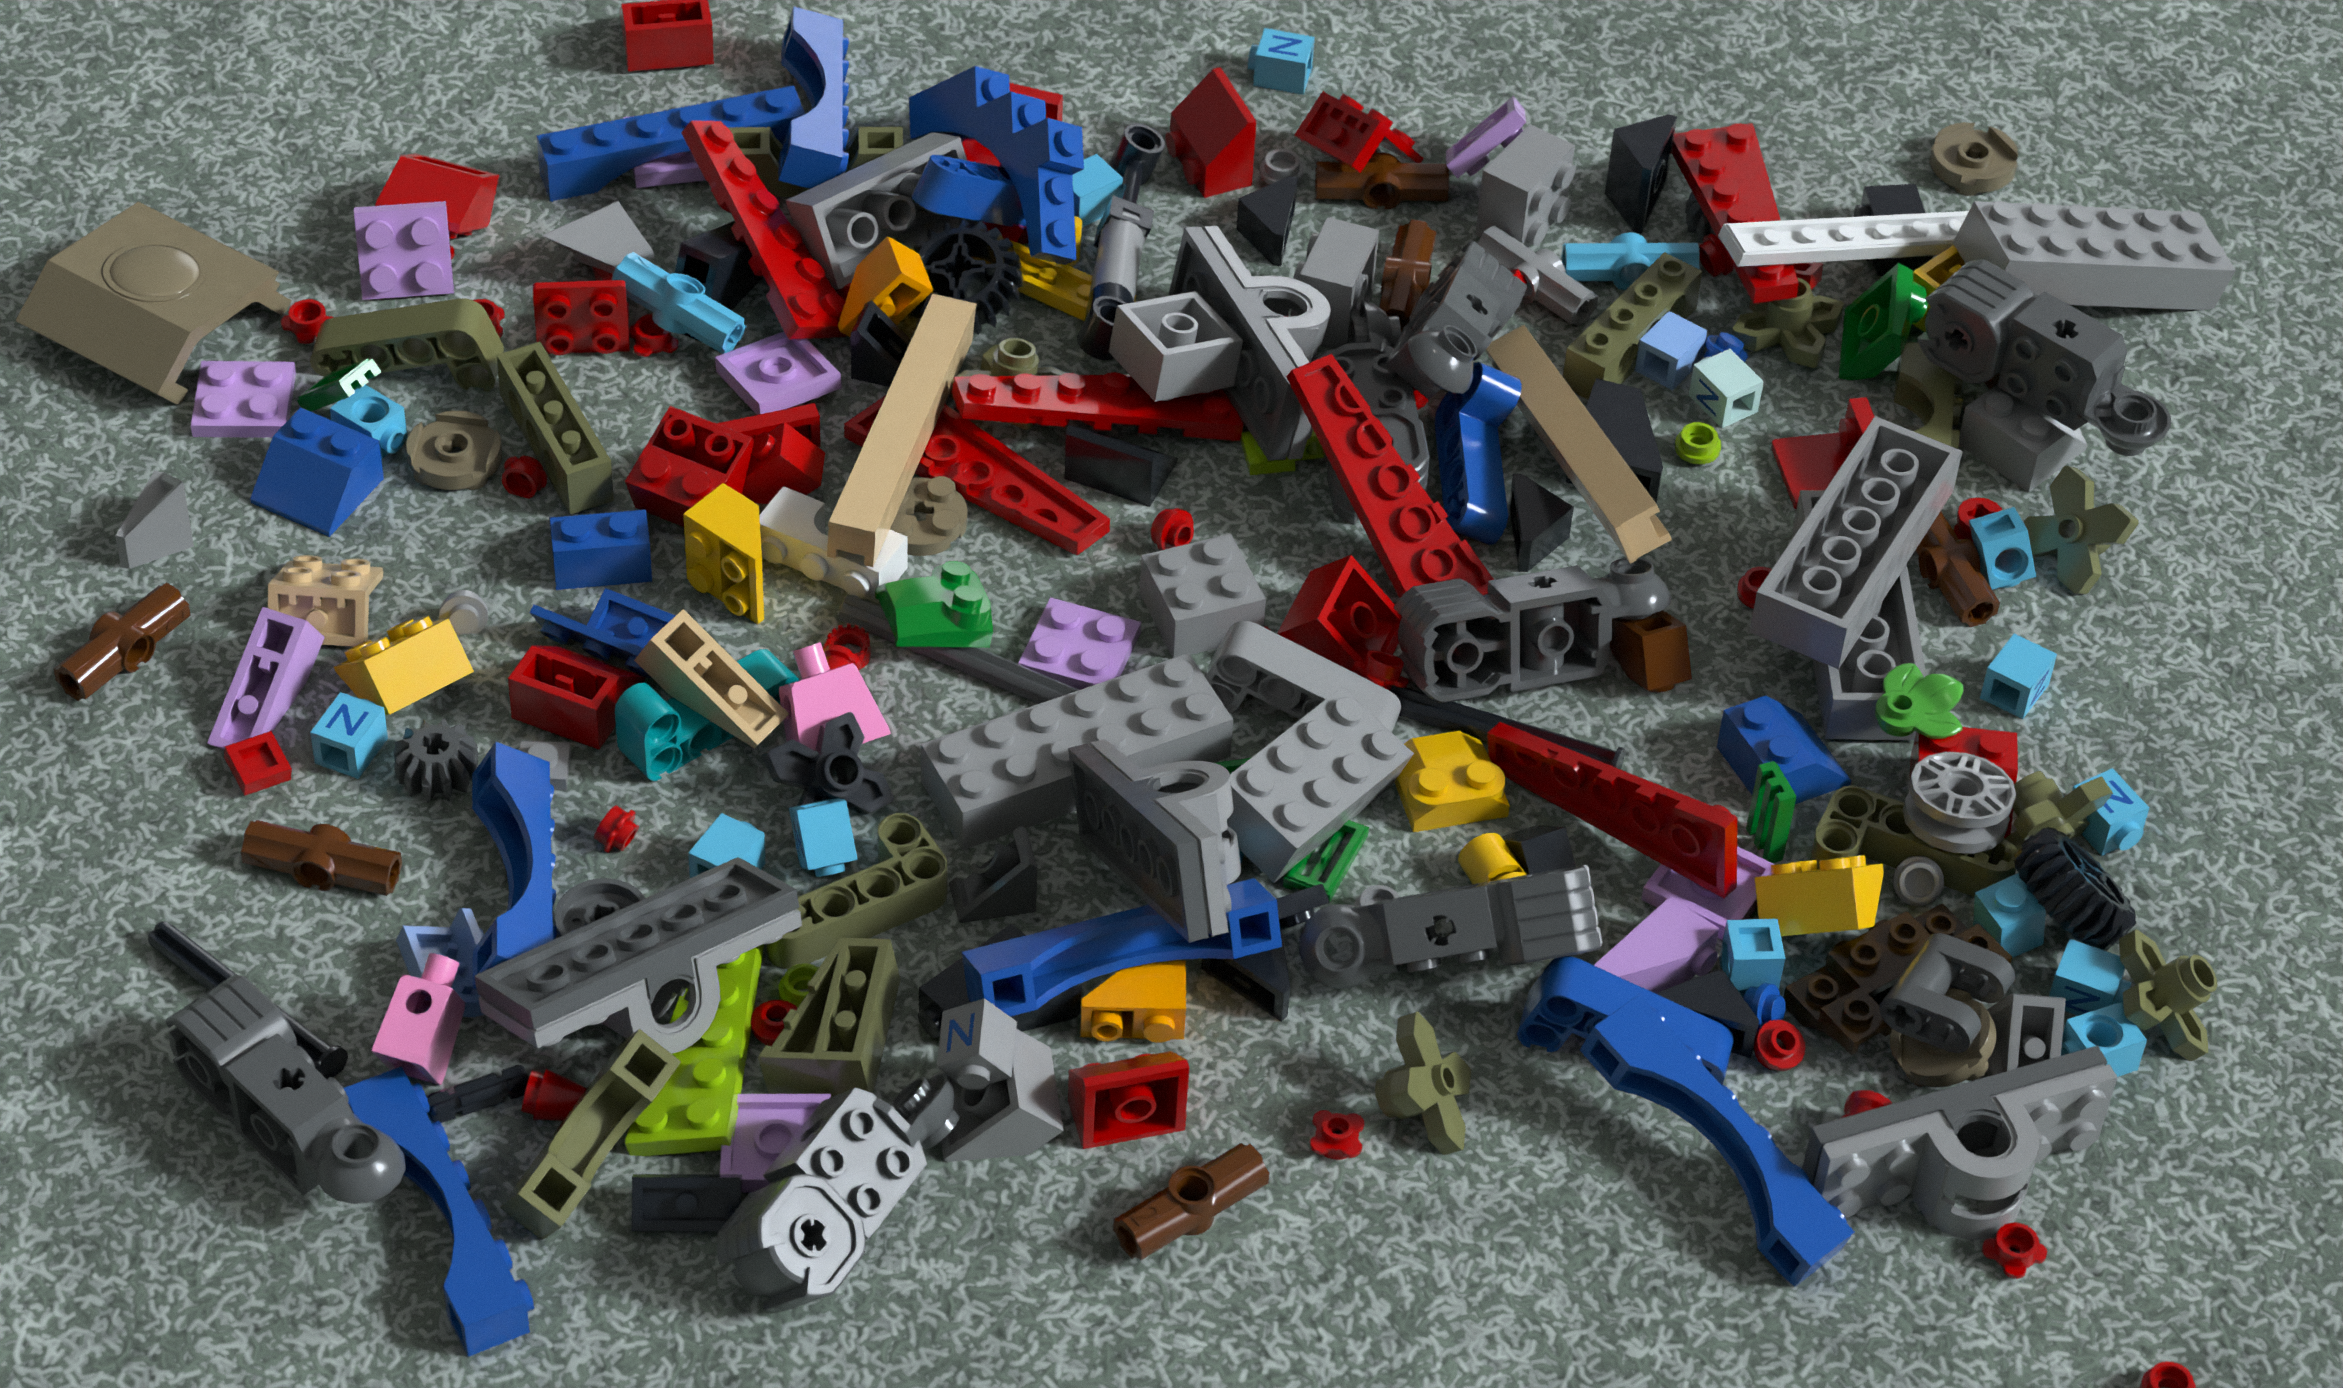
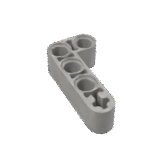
M1250 621L1235 622L1229 628L1205 673V678L1229 713L1237 710L1246 694L1249 693L1301 719L1343 686L1392 732L1402 707L1400 700L1391 691Z

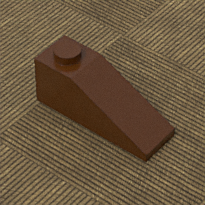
M1664 610L1639 620L1612 618L1610 649L1628 678L1647 691L1656 693L1672 690L1676 683L1692 679L1687 627L1684 623Z

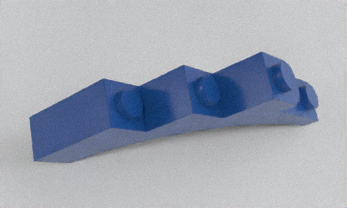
M973 66L909 97L910 139L917 140L935 132L960 137L962 142L976 140L989 149L1003 165L1019 195L1027 225L1030 257L1063 265L1076 260L1072 175L1084 170L1081 126L1046 118L1045 100L1010 92L1008 74L978 66Z

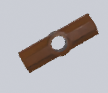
M1384 152L1374 153L1361 173L1340 162H1316V199H1362L1371 209H1378V206H1385V209H1393L1401 200L1448 201L1449 168L1446 164L1400 163L1395 156Z
M1411 219L1409 223L1399 226L1395 244L1393 245L1392 256L1387 255L1383 270L1382 296L1379 307L1388 316H1398L1401 332L1409 323V317L1417 300L1430 284L1431 259L1436 241V231L1432 230L1427 225V222Z
M1940 511L1915 550L1919 556L1920 574L1923 579L1928 578L1931 583L1927 584L1930 589L1939 588L1960 622L1967 623L1969 627L1985 624L1987 620L1998 613L2000 601L1980 572V558L1974 543L1968 538L1959 540Z
M166 582L162 586H157L122 615L115 611L107 612L94 624L89 641L53 668L55 680L62 686L66 694L80 701L82 698L87 699L123 669L129 672H136L139 669L137 665L140 662L147 663L152 658L156 643L191 616L189 603L184 600L177 588Z
M260 820L250 821L244 833L241 849L242 863L292 874L293 878L303 887L311 888L313 884L320 886L318 890L329 891L334 884L387 896L389 893H393L402 867L401 852L352 842L344 831L330 824L314 825L308 832Z
M1240 1143L1201 1167L1185 1166L1177 1169L1171 1175L1168 1187L1113 1220V1231L1118 1237L1121 1248L1131 1259L1138 1258L1143 1260L1182 1235H1199L1206 1232L1212 1226L1215 1215L1269 1183V1171L1263 1162L1262 1155L1251 1144L1244 1145Z

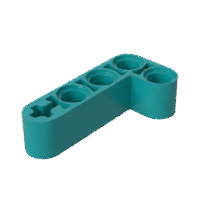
M759 649L737 661L780 705L779 687L800 680L768 649ZM638 683L628 688L619 697L615 706L617 746L651 781H658L662 778L660 774L665 771L670 774L702 755L700 751L705 748L710 751L734 737L731 733L675 698L665 701L646 683Z

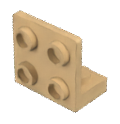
M296 556L293 558V561H288L268 583V609L308 621L325 637L322 645L354 647L368 641L369 595L382 580L383 568L371 567L370 561L364 559H345L341 561V564L322 563V558L318 556Z

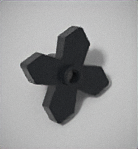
M847 712L820 726L816 750L791 739L762 755L763 761L774 782L804 789L797 806L840 798L846 800L848 808L866 815L894 800L893 793L883 773L864 769L860 758L857 756L865 736L852 712Z

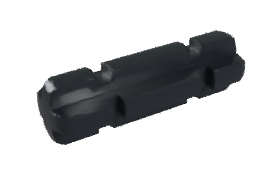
M515 1065L501 1070V1076L496 1077L495 1073H491L453 1086L454 1092L448 1093L447 1089H443L429 1094L427 1100L431 1119L433 1122L440 1121L444 1123L456 1119L455 1113L461 1111L462 1115L465 1116L503 1103V1097L509 1095L511 1100L524 1096L529 1080L525 1068L522 1065Z

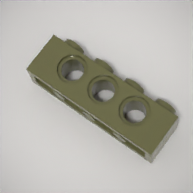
M1664 252L1567 347L1563 378L1574 393L1588 400L1596 378L1622 384L1635 371L1639 340L1668 311L1686 319L1696 309L1702 271Z
M541 342L497 354L500 396L536 458L541 463L543 470L546 472L569 514L571 515L614 501L611 459Z

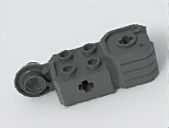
M1475 241L1466 244L1461 250L1464 252L1462 258L1456 255L1439 273V279L1435 283L1432 281L1419 297L1409 317V323L1403 328L1386 363L1387 366L1428 400L1440 389L1453 393H1465L1469 389L1473 379V360L1475 361L1483 354L1492 342L1493 337L1508 322L1519 307L1527 289V285L1517 276H1513V273L1505 266L1499 265V261L1489 253H1485V250Z
M1980 259L1963 265L1947 281L1926 297V301L1931 308L1926 315V332L1917 338L1918 343L1930 362L1969 384H1980L1989 381L1999 373L1997 387L2073 431L2088 422L2100 430L2105 438L2106 445L2113 452L2124 456L2141 454L2146 448L2161 441L2170 429L2171 415L2164 404L2151 395L2141 391H2134L2121 383L2126 367L2124 362L2127 354L2123 335L2044 291L2038 296L2030 290L2024 281L1987 260Z
M1362 300L1359 317L1351 318V343L1342 345L1335 350H1328L1315 357L1314 361L1329 354L1334 356L1370 406L1372 414L1381 421L1393 438L1392 446L1406 465L1411 463L1421 477L1418 482L1427 493L1430 457L1423 422L1418 417L1413 386L1386 365L1401 334L1398 316H1388L1377 305ZM1323 450L1324 462L1328 461L1327 481L1333 512L1344 521L1355 525L1358 516Z
M1626 558L1615 560L1610 564L1609 574L1592 579L1576 565L1488 581V595H1482L1473 585L1460 578L1413 586L1404 593L1394 606V609L1402 616L1398 629V642L1402 653L1397 657L1404 662L1402 670L1429 698L1438 703L1489 695L1499 685L1503 684L1510 692L1600 676L1609 661L1610 641H1612V618L1625 620L1644 619L1653 613L1667 608L1671 603L1672 597L1664 581L1654 573V565L1650 561L1637 558L1631 564Z
M1582 865L1392 898L1359 907L1350 904H1333L1318 910L1306 921L1299 937V954L1306 971L1317 982L1331 988L1349 989L1366 982L1371 976L1399 972L1400 964L1406 963L1408 972L1436 968L1441 964L1440 957L1457 954L1459 963L1488 959L1492 955L1491 948L1498 946L1501 964L1504 966L1517 965L1599 950L1602 945L1600 928L1597 926L1599 923L1597 910L1593 906L1595 899L1593 888L1590 886L1589 867ZM1440 919H1446L1445 923L1450 921L1452 924V932L1446 937H1441V932L1439 934L1435 932V924ZM1343 933L1351 938L1354 944V952L1349 960L1337 961L1329 955L1326 946L1331 934Z
M232 975L166 1019L165 1023L169 1028L172 1026L177 1027L169 1032V1043L173 1055L177 1056L173 1059V1062L185 1082L221 1117L227 1118L236 1127V1131L303 1196L319 1185L324 1193L337 1201L351 1204L367 1203L388 1195L400 1183L405 1171L404 1153L396 1141L382 1131L364 1124L351 1111L348 1105V1096L341 1084L333 1077L326 1079L315 1069L314 1063L307 1052L300 1046H297L296 1036L283 1013L246 977Z
M940 1073L928 1080L924 1077L917 1078L908 1084L894 1098L891 1104L877 1098L871 1092L858 1088L850 1089L822 1101L763 1174L770 1184L767 1187L749 1193L720 1229L717 1235L719 1265L734 1260L736 1269L731 1271L740 1285L756 1297L760 1295L769 1297V1300L763 1302L764 1311L782 1312L833 1295L863 1257L865 1253V1240L872 1236L926 1166L927 1162L922 1147L929 1149L938 1144L952 1131L959 1121V1115L953 1110L954 1090L948 1075Z

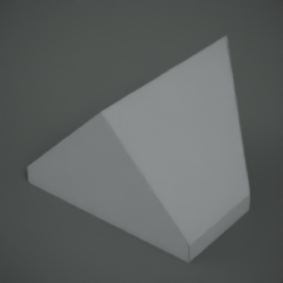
M619 201L541 235L571 251L578 262L612 274L625 255L632 252L646 260L655 258L652 248Z
M153 472L115 535L121 567L131 569L194 547L182 480L164 472Z
M2012 993L1988 1008L1987 1010L1996 1027V1044L1991 1056L1988 1058L1989 1066L1986 1073L1992 1076L2061 1056L2066 999L2062 997Z

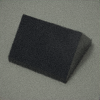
M1667 114L1619 127L1613 131L1605 195L1635 233H1643L1667 182L1677 116Z
M1068 425L1066 431L1064 479L1148 507L1152 505L1178 461L1177 457L1094 430Z

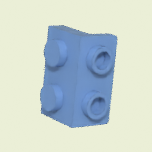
M460 908L450 927L403 926L396 942L409 975L421 978L430 953L456 960L460 964L452 988L465 1002L462 1017L484 1015L481 1012L478 998L481 996L477 993L476 989L472 988V951L482 939L484 933L479 928L472 909Z

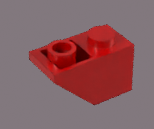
M783 422L769 433L764 432L754 440L742 495L759 504H769L783 486L808 495L821 486L825 452L786 422Z

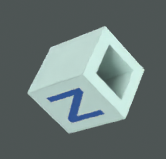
M1728 349L1712 357H1706L1694 364L1689 396L1721 428H1724L1758 412L1764 381L1731 349Z

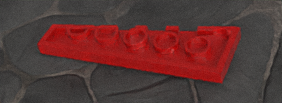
M690 121L681 133L704 178L709 183L719 207L732 214L736 223L731 227V230L736 240L745 242L753 255L748 261L755 275H763L771 290L766 294V298L788 339L846 337L847 335L840 332L838 327L845 300L836 293L826 278L823 267L814 260L802 242L800 233L791 226L779 208L778 200L764 186L756 174L755 166L744 156L734 141L731 130L722 121Z
M1737 123L1728 127L1705 130L1693 129L1688 132L1675 133L1672 156L1752 302L1762 303L1797 298L1798 279L1793 264L1738 267L1718 236L1723 224L1781 221L1753 124Z
M1329 354L1291 370L1286 377L1399 598L1413 586L1459 578L1473 585L1482 595H1488V581L1494 580L1468 542L1465 539L1461 541L1446 521L1448 515L1438 501L1433 503L1418 480L1421 477L1411 463L1406 465L1392 446L1393 438L1381 421L1372 414L1370 406L1334 356Z
M1117 372L1105 375L1064 373L1062 375L1043 376L1027 373L1016 376L975 374L972 376L954 377L951 390L962 419L1023 424L1037 423L1060 427L1068 425L1070 420H1081L1087 425L1093 426V429L1111 431L1112 423L1137 425L1138 433L1156 434L1157 427L1182 429L1183 437L1240 441L1243 430V423L1223 389L1213 390L1210 393L1177 397L1169 401L1155 402L1130 374L1124 375Z
M885 396L844 423V437L863 447ZM946 404L944 405L915 474L922 478L932 479L937 476L950 478L955 483L956 491L964 499L1075 555H1079L1110 532L1109 517L968 419H962L961 415Z
M1499 722L1488 732V756L1492 763L1501 768L1506 778L1723 899L1737 888L1738 817L1731 814L1724 806L1718 804L1711 806L1502 722Z

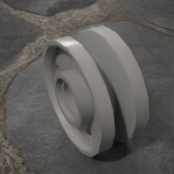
M1942 752L1929 755L1915 765L1911 774L1909 792L1903 807L1905 824L1919 839L1932 847L1948 852L1974 854L1991 850L2003 841L2016 792L2013 781L2005 771L1985 758L1961 752Z

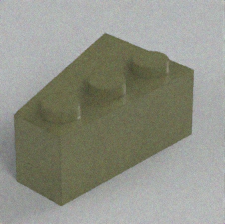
M839 938L808 983L809 993L797 1010L790 1009L783 1019L785 1028L772 1046L766 1045L758 1056L768 1094H831V1097L853 1088L874 1093L901 981L891 939Z

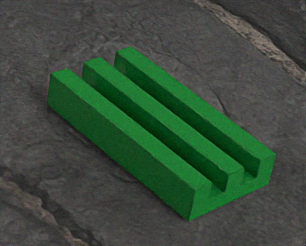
M364 359L327 374L298 396L299 399L296 401L301 408L310 412L350 397L355 393L354 390L363 387L368 383V379L376 377L381 373V370L373 359Z
M1775 761L1758 765L1746 824V830L1749 835H1755L1754 844L1757 849H1764L1762 858L1771 863L1782 861L1784 858L1797 797Z
M1348 820L1334 833L1311 875L1306 877L1301 874L1315 850L1286 873L1283 879V887L1290 890L1293 887L1304 890L1321 884L1320 880L1346 834H1353L1328 879L1323 883L1330 903L1368 837L1369 827Z

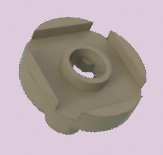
M1969 122L1956 123L1943 128L1938 132L1934 145L1931 148L1929 163L1932 170L1943 182L1953 186L1959 194L1965 196H1973L1979 192H1990L2003 188L2015 177L2018 148L2014 141L2001 130L1989 126L1988 132L1974 130L1975 123Z
M458 410L445 411L435 414V422L429 423L425 427L420 422L411 430L406 442L408 465L413 472L414 479L420 484L445 490L465 488L476 490L487 484L488 478L497 471L501 464L502 445L500 434L497 429L494 431L488 427V420L479 414ZM453 447H461L462 449L458 453H448L452 451Z
M937 476L932 479L912 478L890 530L907 536L908 555L927 556L941 553L950 548L951 542L956 540L959 535L961 538L966 531V502L963 496L956 491L955 483L950 478L945 476ZM916 512L928 513L924 521H917L916 517L912 514Z
M1949 988L1944 995L1968 1005L1980 1018V1032L1970 1047L1964 1052H1949L1892 1029L1890 1034L1892 1054L1909 1080L1916 1086H1951L1964 1080L1972 1081L1979 1079L1988 1070V1058L1991 1056L1996 1044V1027L1982 1002L1974 1000L1970 993L1961 989Z

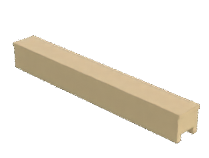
M937 294L931 295L828 522L827 557L837 558L839 551H845L865 556L864 565L874 567L949 396L952 380L958 375L973 341L976 303Z
M1522 325L1492 341L1485 351L1493 368L1520 379L1522 385L1517 406L1629 563H1633L1637 558L1671 541L1672 538L1669 532L1656 516V513L1660 512L1656 502L1526 326Z

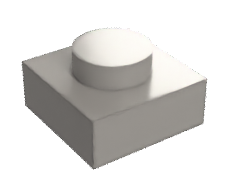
M520 741V751L550 762V784L554 786V790L567 791L571 760L570 742Z

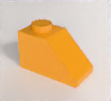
M888 236L872 250L856 267L838 323L840 332L850 337V333L865 303L870 300L896 325L933 291L919 253Z

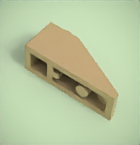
M684 609L650 639L634 660L670 696L754 749L789 715Z

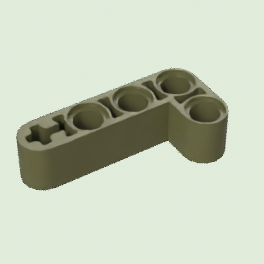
M458 298L327 319L320 326L311 354L310 364L317 374L326 376L329 373L367 358L374 360L381 373L446 363L455 381L461 388L469 390V387L484 388L483 391L488 392L494 387L498 375L496 355L503 353L504 347L482 305L474 300Z
M1844 786L1833 794L1816 828L1810 860H1817V869H1820L1819 860L1865 855L1866 858L1896 868L1908 857L1925 856L1932 859L1940 867L1944 877V886L1975 897V892L2015 875L2014 854L2018 850L2011 842L2004 838L2002 842L1991 850L1974 854L1952 853L1932 847L1916 837L1905 824L1903 802L1862 787Z
M895 813L885 817L878 825V864L799 896V908L797 910L801 914L802 926L784 934L780 940L766 944V954L769 961L782 969H789L794 965L802 963L809 964L828 956L839 938H871L937 910L947 900L948 862L945 855L915 816L907 813Z

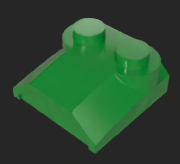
M1900 263L1896 264L1845 308L1838 378L1847 380L1874 378L1901 356L1908 339L1911 324L1920 321L1928 308L1926 289L1924 286L1914 282L1913 270Z
M947 561L942 565L936 566L932 570L931 576L909 578L884 583L876 587L874 596L879 600L895 637L896 647L990 648L993 634L991 602L978 575L971 570L969 565L960 561Z

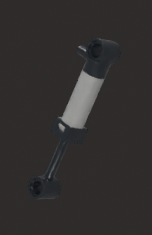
M1130 124L1126 127L1109 162V165L1123 177L1122 192L1120 198L1112 195L1096 230L1093 247L1098 248L1085 321L1077 335V343L1086 354L1104 361L1114 359L1109 353L1117 305L1134 302L1143 245L1150 233L1154 215L1153 210L1137 205L1140 185L1148 182L1163 152L1165 141L1155 129L1143 124Z

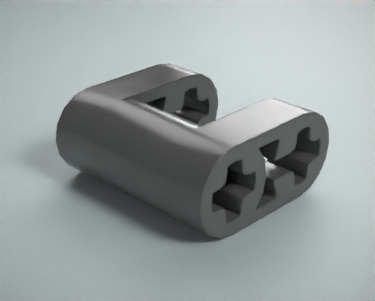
M1932 934L1927 937L1881 1002L1880 1014L1885 1023L1899 1033L1949 1052L1961 1053L1970 1047L1980 1032L1981 1021L1971 1007L1944 995L1949 988H1955L1970 993L1973 999L1981 1002L1997 1003L2013 984L2015 972L2011 964L1995 952L1946 934Z

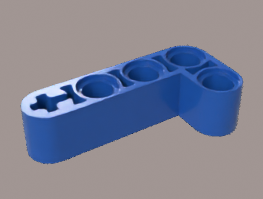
M941 155L930 156L912 194V199L920 206L942 215L1010 227L1013 224L1027 227L1019 195L1001 163L999 166Z
M1475 362L1473 363V379L1469 389L1465 393L1448 391L1441 400L1435 415V433L1443 506L1448 515L1446 521L1454 532L1487 545H1493L1502 536L1508 520L1498 427L1517 405L1522 384L1517 377L1483 363Z
M1569 956L1552 960L1530 988L1517 1032L1518 1040L1523 1046L1530 1048L1531 1044L1547 1047L1546 1052H1555L1562 1047L1572 1033L1587 1039L1595 1025L1639 994L1650 1007H1654L1663 1015L1667 1026L1686 1046L1691 1047L1697 1052L1704 1067L1721 1085L1725 1079L1734 1042L1732 1032L1721 1023L1588 962Z

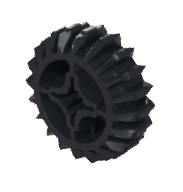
M964 218L959 228L952 229V226L945 221L944 231L937 234L928 229V241L915 240L914 250L921 257L933 288L932 292H938L941 296L976 303L973 332L977 335L980 333V325L986 322L996 328V315L1009 316L1011 310L1009 303L1019 302L1020 294L1018 288L1023 286L1022 264L1019 255H1016L1013 243L1009 241V238L1003 239L1002 233L997 227L988 231L987 226L980 221L973 228H970L969 223ZM971 257L982 258L989 261L992 264H986L985 260H975ZM932 293L911 311L915 318L920 317L921 319Z
M2050 827L2043 828L2035 835L2032 834L2021 844L2022 848L2014 854L2015 869L2019 872V878L2027 885V890L2035 896L2038 904L2046 909L2050 917L2054 918L2063 930L2066 929L2070 932L2075 940L2107 951L2115 944H2119V938L2128 934V931L2136 925L2135 910L2131 906L2130 900L2123 894L2122 888L2111 878L2112 876L2101 867L2100 863L2090 856L2087 850L2081 848L2074 839H2069L2064 832Z

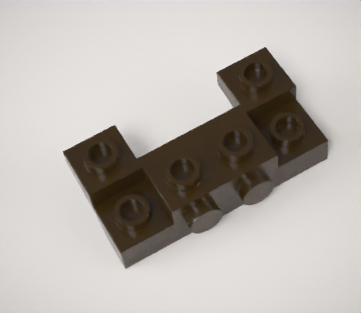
M1941 903L1915 918L1908 911H1905L1889 921L1887 919L1880 920L1868 932L1851 941L1843 940L1837 943L1828 952L1825 966L1786 986L1783 998L1786 1009L1803 1027H1811L1824 1032L1837 1041L1850 1055H1853L1858 1051L1859 1044L1879 1033H1882L1885 1037L1891 1034L1892 1028L1885 1023L1880 1014L1881 1002L1930 935L1942 933L1995 952L2004 957L2009 963H2011L2012 956L1979 923L1968 929Z

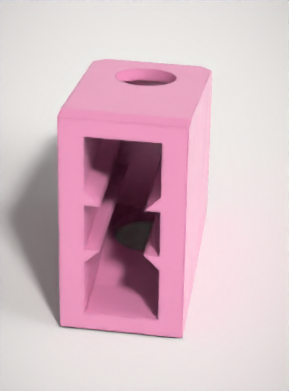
M821 642L792 651L802 679L779 687L781 706L789 713L783 720L787 741L793 739L816 750L820 726L847 712L854 714L865 736L863 743L891 734L883 715L854 663L830 670Z
M430 953L421 978L410 975H402L400 977L372 1048V1052L390 1070L402 1066L408 1077L438 1085L442 1084L465 1009V1002L452 988L460 964L456 960Z

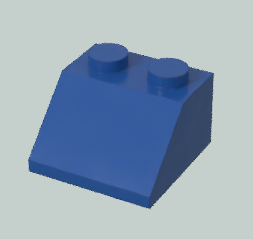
M300 407L273 435L250 501L256 506L330 537L384 479L379 440Z
M645 509L549 517L556 590L652 582L650 539Z
M1766 695L1723 710L1717 748L1751 795H1753L1758 765L1772 761L1778 764L1796 794L1795 804L1851 785L1852 780L1801 713Z

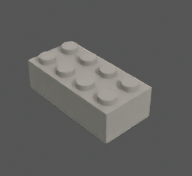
M932 132L786 200L794 228L800 233L803 244L814 260L823 267L825 276L834 289L839 290L851 283L857 265L887 236L915 251V240L928 241V229L937 234L944 231L945 221L952 226V229L959 228L963 218L942 215L927 210L912 199V194L931 155L967 160L960 137ZM965 219L969 223L970 227L980 222L976 220Z
M1342 686L1230 774L1234 810L1227 819V826L1236 832L1239 850L1273 882H1276L1337 832L1348 820L1354 818L1391 787L1414 753Z

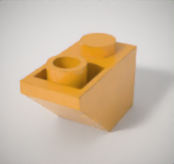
M1186 960L1149 963L1121 969L1082 998L1080 1037H1093L1105 1042L1114 1041L1118 1038H1139L1156 1043L1166 1042L1171 1039H1184Z

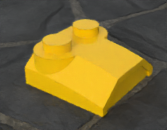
M1453 731L1411 738L1404 743L1414 754L1394 783L1413 832L1508 817L1510 805L1504 792L1505 775L1500 767L1491 762L1480 739L1461 731Z

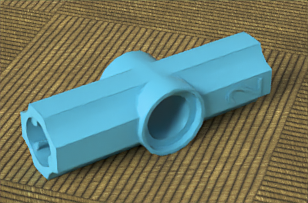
M1623 233L1616 236L1610 243H1565L1562 247L1561 258L1567 275L1576 281H1613L1620 290H1626L1664 252L1700 270L1698 243H1647L1645 238L1637 233Z
M634 252L625 255L622 262L615 268L611 280H624L626 283V296L653 312L652 319L659 327L673 333H688L721 354L732 351L742 339L746 329L744 318L706 296L705 287L697 279L680 273L669 274Z

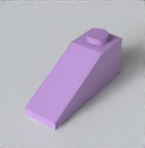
M262 607L207 744L224 750L227 745L269 731L273 732L306 684L325 637L306 620Z
M1670 896L1595 963L1594 966L1658 994L1662 990L1691 980L1695 975L1699 977L1705 975L1712 969L1718 958V952L1715 951L1719 928Z

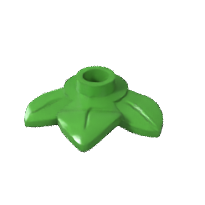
M1913 663L1896 666L1886 675L1883 681L1884 694L1879 697L1875 707V716L1880 728L1884 732L1896 737H1905L1916 731L1931 739H1942L1962 731L1960 721L1949 712L1961 699L1963 693V684L1945 674H1930L1924 677L1919 668Z

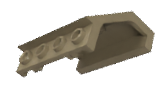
M138 201L48 259L15 321L179 405L184 400L188 389L175 382L199 340L253 302H258L270 310L283 315L292 300L277 292L280 283L275 281L279 271Z

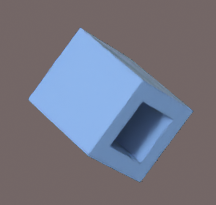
M1668 311L1639 340L1635 371L1674 390L1693 371L1694 364L1702 360L1707 330Z

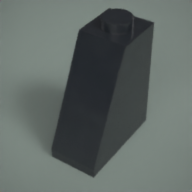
M735 221L681 242L674 272L697 279L705 287L706 296L731 311L764 277L763 275H755L748 261L753 255L745 242L737 241L731 230V227L736 223ZM688 333L683 334L697 341H700Z
M1596 378L1586 409L1657 503L1663 465L1641 389ZM1567 476L1566 483L1573 484Z
M1011 923L978 947L1026 935ZM962 958L919 987L918 1020L925 1032L933 1038L940 1036L943 1011L971 1003L968 1000ZM1082 983L1053 997L1037 1010L1010 1016L1017 1021L1016 1029L1023 1032L1072 1020L1080 1015Z

